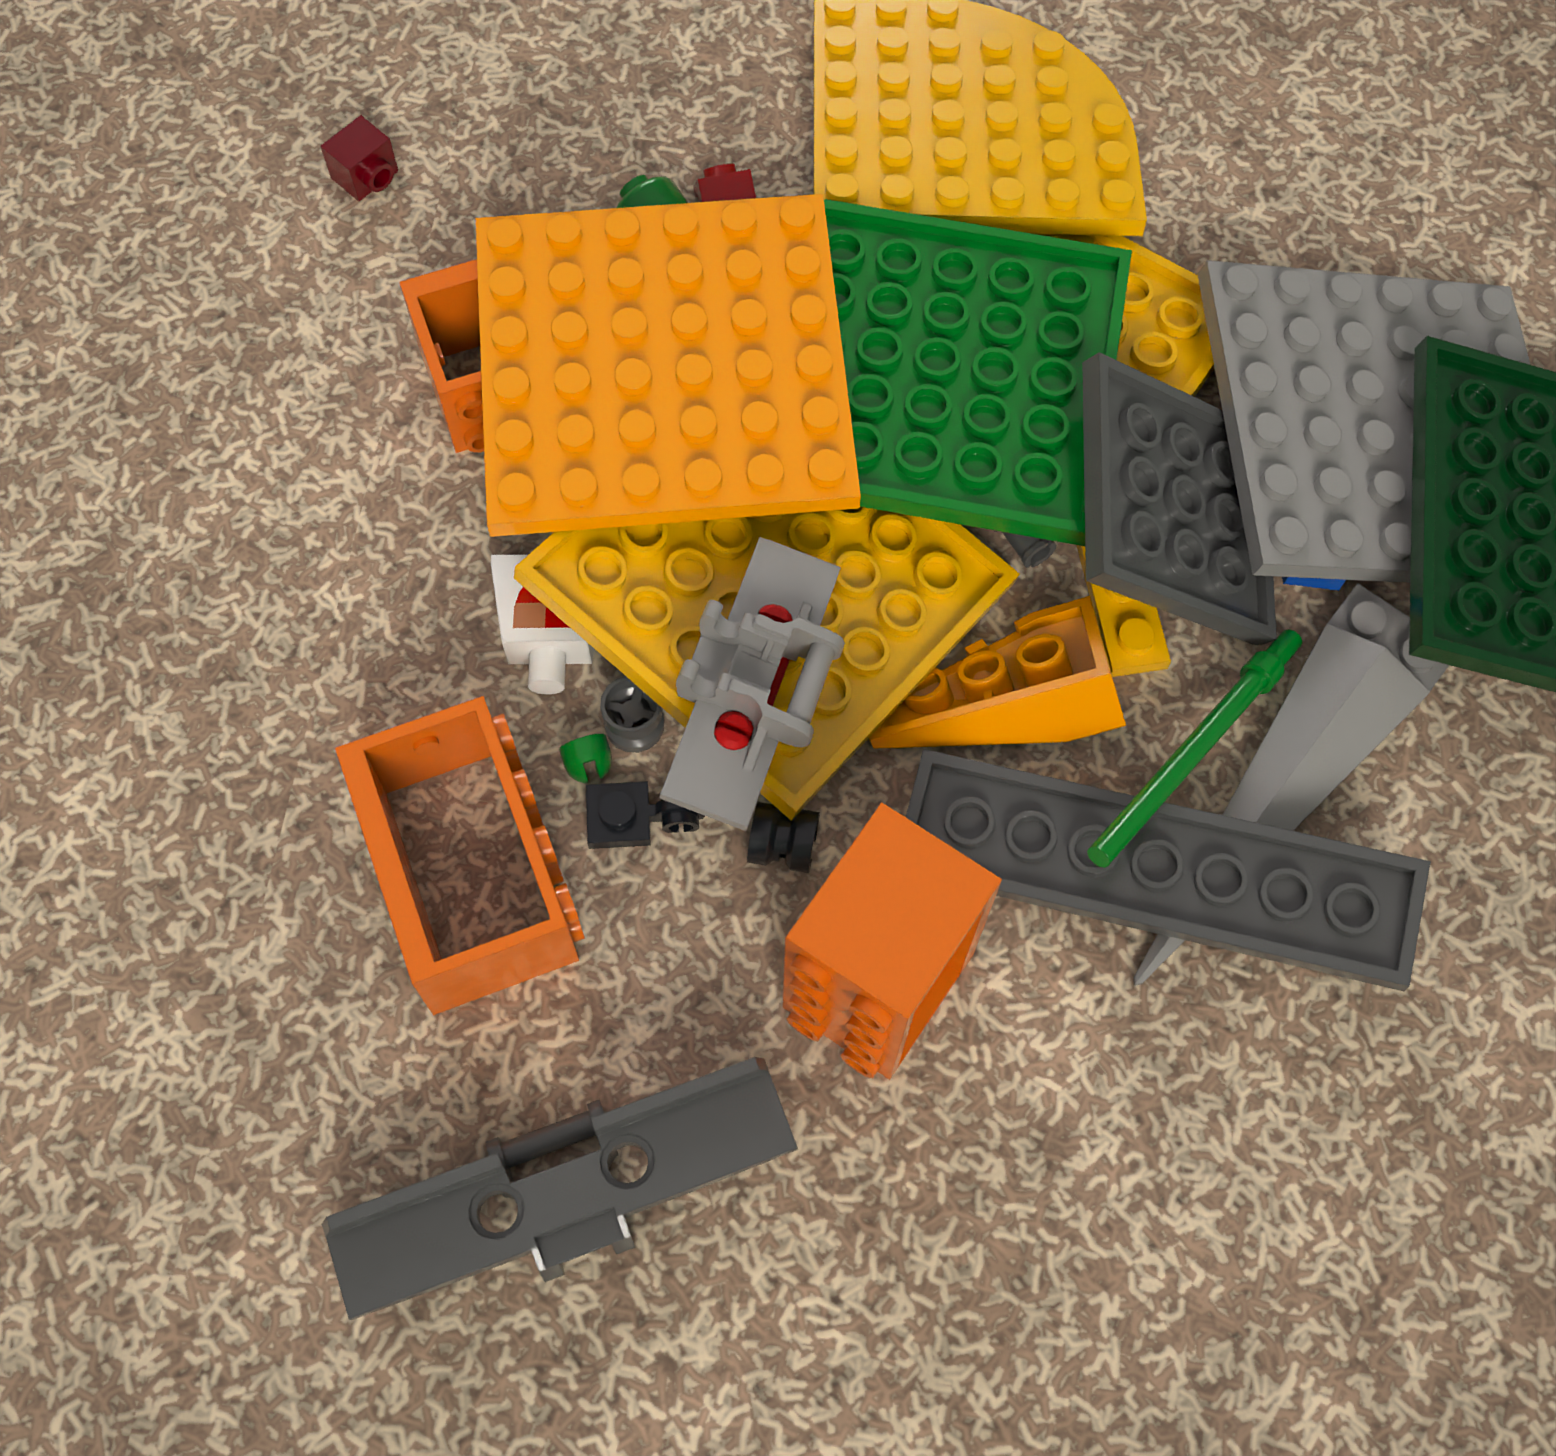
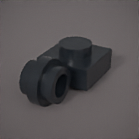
M648 781L586 785L587 844L589 849L651 846L650 822H662V830L666 833L679 832V824H683L684 832H694L699 829V820L705 817V815L662 799L656 804H649Z

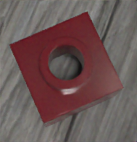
M362 115L320 146L330 178L358 202L372 191L381 192L387 188L394 174L399 171L390 138Z

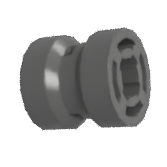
M626 676L614 680L606 687L601 696L600 709L609 741L618 749L634 753L648 750L658 743L664 732L663 708ZM644 720L640 725L633 727L634 724Z

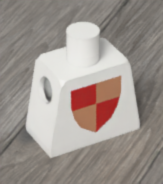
M491 555V569L500 635L508 664H529L528 688L531 691L547 695L562 692L565 688V664H592L595 649L514 579L515 566L527 555Z

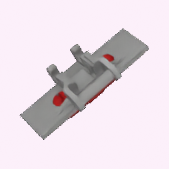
M759 537L728 619L721 614L723 605L716 600H709L699 622L701 633L692 659H687L683 662L676 680L677 696L692 701L695 705L660 793V799L746 831L778 741L794 747H807L811 743L814 729L810 723L832 660L841 657L845 644L842 637L837 633L820 626L841 567ZM799 656L804 658L805 662L787 712L773 707L789 661L793 660L796 662Z

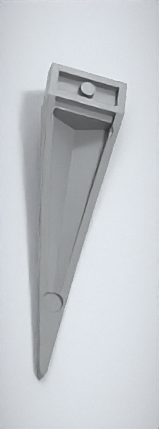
M1357 583L1318 637L1223 813L1224 816L1294 831L1426 698L1449 665L1409 655V616ZM1157 934L1134 976V986L1143 984L1185 940Z

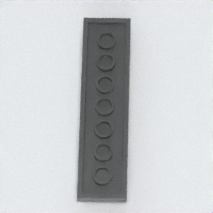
M923 749L906 818L1000 877L1002 882L996 896L1403 992L1410 987L1431 861L1164 802L1108 867L1102 868L1095 865L1089 859L1087 850L1135 797L1134 795Z

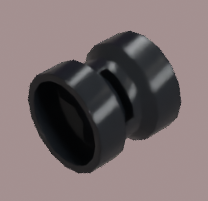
M758 801L750 832L747 862L766 866L772 861L779 862L780 858H784L790 870L809 873L812 863L813 842L816 841L820 812L802 809L791 821L773 804Z

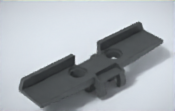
M759 1057L747 1059L605 1113L600 1099L587 1104L588 1111L505 1142H501L499 1137L486 1141L488 1157L327 1216L322 1222V1228L328 1243L348 1319L353 1320L531 1253L544 1282L565 1275L562 1263L611 1244L616 1255L636 1248L625 1217L686 1195L798 1150L765 1059ZM597 1136L601 1147L600 1150L514 1182L510 1170L511 1167ZM629 1145L639 1147L648 1158L647 1170L643 1176L630 1183L620 1182L612 1177L610 1169L612 1162L619 1155L617 1150ZM502 1194L505 1198L514 1199L517 1203L518 1213L516 1220L510 1228L503 1232L494 1233L487 1231L480 1222L481 1207L488 1198Z

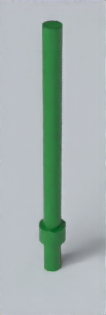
M1290 629L1282 631L1277 640H1274L1265 651L1256 652L1240 670V680L1088 848V857L1095 865L1102 868L1108 867L1259 694L1269 693L1284 676L1285 664L1302 646V638L1297 632Z

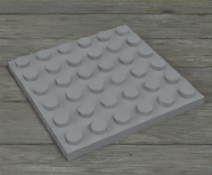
M1207 260L1198 272V280L1252 575L1410 583L1414 349L1426 336H1430L1531 365L1511 287Z

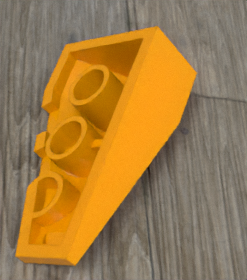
M1090 596L1032 612L1014 622L1015 632L989 646L983 639H980L965 647L968 657L943 670L934 668L871 735L869 739L873 749L1069 742L1126 726Z

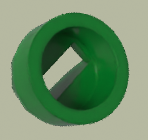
M592 734L565 743L559 748L564 768L568 775L578 782L588 783L583 765L585 763L594 761L600 780L610 770L612 755L605 734Z

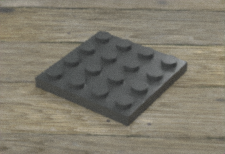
M1100 352L1082 362L1086 581L1253 645H1264L1277 640L1273 576L1252 575L1223 411Z

